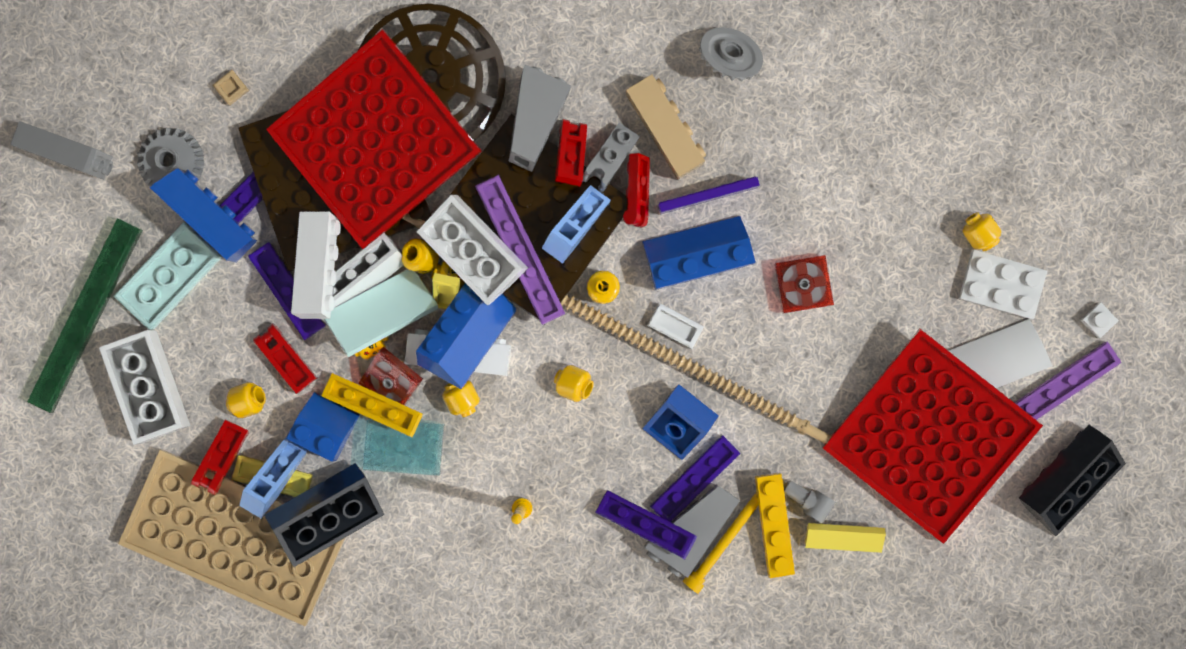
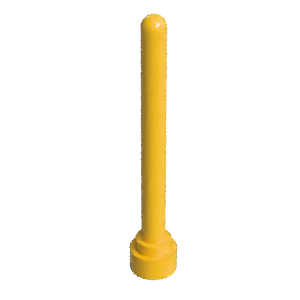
M757 491L697 571H693L688 578L685 577L682 582L697 594L704 587V577L758 507Z
M518 498L514 501L512 505V523L519 524L522 519L530 516L533 507L528 499Z

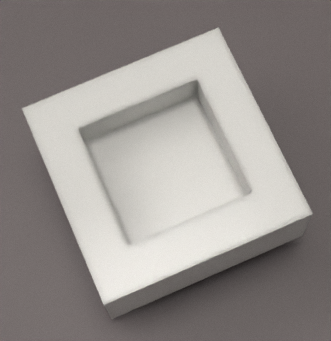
M1102 302L1097 303L1080 319L1097 338H1101L1119 321Z

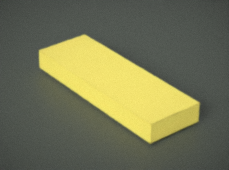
M238 455L231 480L249 484L265 464V461ZM295 470L281 493L296 497L309 490L313 474Z
M808 523L805 548L882 553L886 532L885 528Z

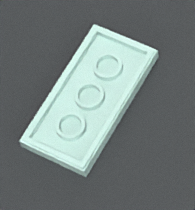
M183 222L122 286L114 297L149 330H154L222 257Z
M407 269L335 307L331 311L330 319H324L347 357H350L437 310L438 304L417 273Z

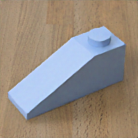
M590 185L554 227L542 249L563 263L611 200Z
M287 436L242 492L239 506L260 519L276 501L308 451L287 440Z

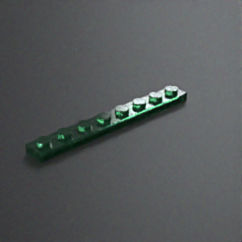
M117 218L27 401L28 403L49 413H54L139 240L142 229Z

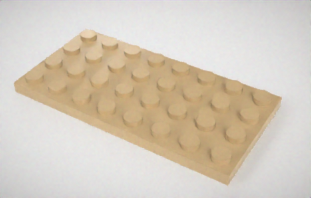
M163 449L159 450L118 544L291 621L307 626L345 538L293 567L265 516L260 519L239 506L242 492L246 487L245 485L225 477L216 495H213L202 486L198 488L191 485L192 478L199 465ZM208 470L205 477L213 479L216 473ZM276 499L266 513L284 504V502Z

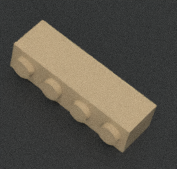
M653 74L628 88L626 96L677 180L704 165L706 154L699 143L695 145L690 137L693 135V132L687 122L682 123L677 114L680 111L673 100L668 101L664 93L667 90L660 78L655 79Z

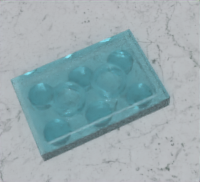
M367 419L363 470L440 476L444 424L419 422L413 437H410L373 419Z

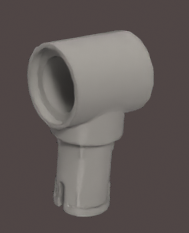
M791 480L784 489V494L802 505L801 508L804 509V513L822 524L836 503L817 490L809 492Z

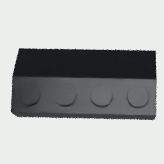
M1089 424L1084 430L1078 432L1068 447L1062 449L1057 458L1041 471L1039 477L1023 490L1019 499L1036 519L1054 536H1057L1126 463L1114 442Z
M354 463L266 513L264 516L292 566L296 567L385 514L366 476L357 464Z

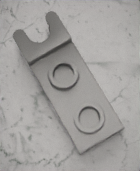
M618 123L595 158L586 168L583 174V181L587 182L593 176L598 177L601 182L598 191L603 192L640 136L621 123Z

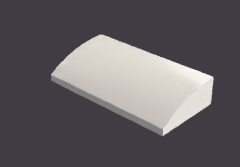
M450 195L417 231L486 305H490L528 269L458 195Z
M1030 319L948 350L995 388L1052 367L1046 349Z

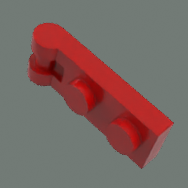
M562 119L559 128L560 137L555 181L580 186L583 182L587 124L579 123L577 125L570 123V120Z
M640 153L629 154V162L627 164V173L629 175L626 190L628 210L625 211L623 220L626 224L643 228L647 225L649 216L650 157Z
M272 323L267 327L268 331L263 335H257L253 341L292 390L299 394L318 377L284 337L279 328ZM275 339L278 344L271 349L268 343Z
M225 420L193 476L191 485L198 488L202 486L208 489L207 492L216 495L249 431ZM208 470L216 473L213 479L205 477Z

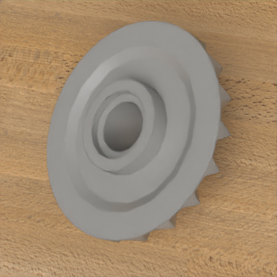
M725 27L714 28L707 31L700 41L699 51L702 53L701 58L706 60V66L713 67V73H721L722 78L728 76L731 81L737 78L742 82L745 78L750 80L753 76H757L762 68L763 55L760 48L749 36L738 30Z
M177 128L156 130L141 143V148L137 153L139 174L150 187L177 168L184 172L187 169L190 170L198 179L203 172L204 154L200 144L192 135ZM168 154H173L174 163L166 167L164 158Z

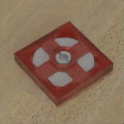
M826 255L774 264L783 314L834 305Z
M382 347L358 384L406 405L423 378L385 347Z

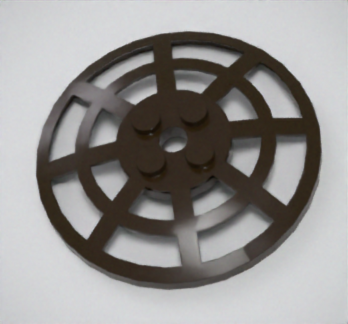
M416 4L400 8L386 15L367 33L359 49L372 39L382 27L398 17L403 31L391 39L395 44H398L407 37L413 49L406 55L410 63L421 76L428 70H432L437 74L436 81L433 83L427 82V84L451 112L448 102L456 93L470 98L464 108L453 115L458 122L472 111L477 102L491 108L484 121L469 134L474 141L477 140L494 122L505 94V66L493 37L473 17L445 5ZM433 10L449 13L450 16L445 26L437 24L413 26L407 13ZM459 19L467 21L476 28L486 39L490 48L476 52L472 44L459 32L455 31ZM431 31L442 34L437 46H422L417 33ZM451 37L462 44L469 55L455 59L446 50ZM494 57L499 77L498 91L495 99L481 92L484 77L481 62ZM474 64L476 73L475 88L460 82V69Z

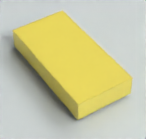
M434 273L432 280L433 298L438 304V308L446 310L460 291V278Z

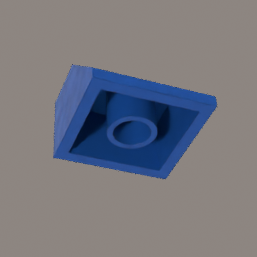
M678 384L642 429L683 460L709 432L719 415Z
M314 392L297 416L286 439L334 462L338 460L360 415Z

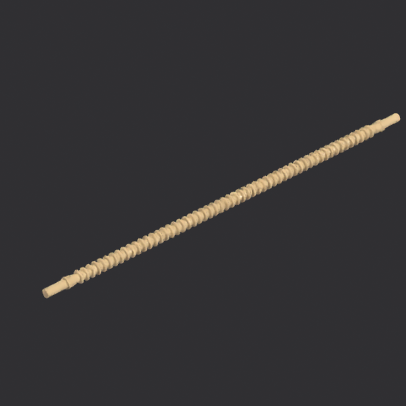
M409 213L402 218L415 225L418 229L425 223L421 219H412ZM567 294L561 305L566 306V310L572 309L573 314L578 312L579 317L585 316L586 321L591 319L592 324L598 323L599 328L604 326L605 331L609 329L611 334L617 333L618 338L623 336L624 341H631V345L636 343L637 348L643 347L645 352L647 350L651 351L650 355L655 353L657 358H664V362L668 360L670 365L676 364L677 369L681 367L683 372L689 371L690 376L695 374L696 379L702 378L703 383L708 381L709 386H716V390L721 388L722 393L727 391L729 393L728 396H735V400L740 398L742 399L741 402H747L749 407L753 405L755 410L761 409L762 414L767 412L768 417L774 416L775 421L780 419L781 424L787 423L788 428L792 426L800 434L804 435L806 433L825 444L831 438V435L810 425V421L797 418L796 413L791 415L789 414L790 410L783 411L782 406L778 408L776 403L770 404L769 399L764 401L763 396L759 398L757 393L751 394L750 389L746 391L744 386L738 387L737 382L732 384L731 379H724V375L719 377L718 372L712 373L710 368L708 370L704 369L705 365L700 367L697 361L693 363L691 358L687 360L685 355L679 356L678 351L674 353L672 348L666 349L665 344L660 346L659 341H652V337L647 339L646 334H639V330L634 332L633 327L628 329L626 327L627 324H620V320L615 322L613 321L614 318H608L606 313L602 315L600 310L594 311L593 306L588 308V304H581L580 299L575 301L574 296L570 298Z

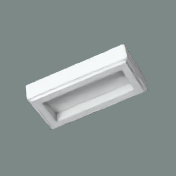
M660 303L647 325L690 349H693L704 326Z

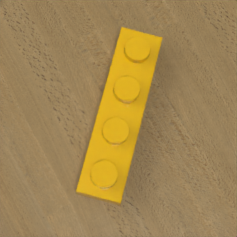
M334 373L331 374L321 395L410 437H413L423 416V413Z
M773 473L755 476L768 577L771 579L795 575L782 474Z

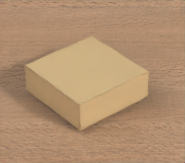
M233 70L213 84V87L229 106L249 91Z

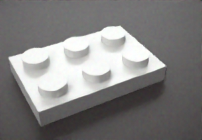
M972 250L958 299L1034 320L1047 271Z

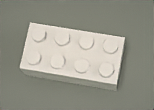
M146 330L99 347L133 445L143 444L190 426L157 331Z

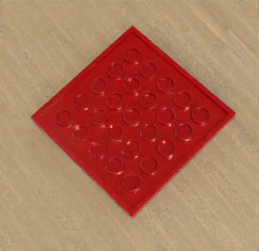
M384 30L377 33L266 129L362 249L388 231L482 152Z
M919 328L822 448L944 544L1043 425Z

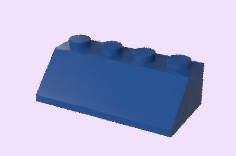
M177 168L150 187L227 261L237 263L257 242L253 237L255 232L246 223L240 225L234 219L236 214L227 205L221 207L215 201L218 197L209 188L206 187L203 190L197 184L199 179L190 170L187 169L184 172Z
M741 216L642 241L655 290L747 267L756 263L751 242Z
M465 283L416 350L417 365L462 389L513 317L516 308L503 294L490 305H486Z

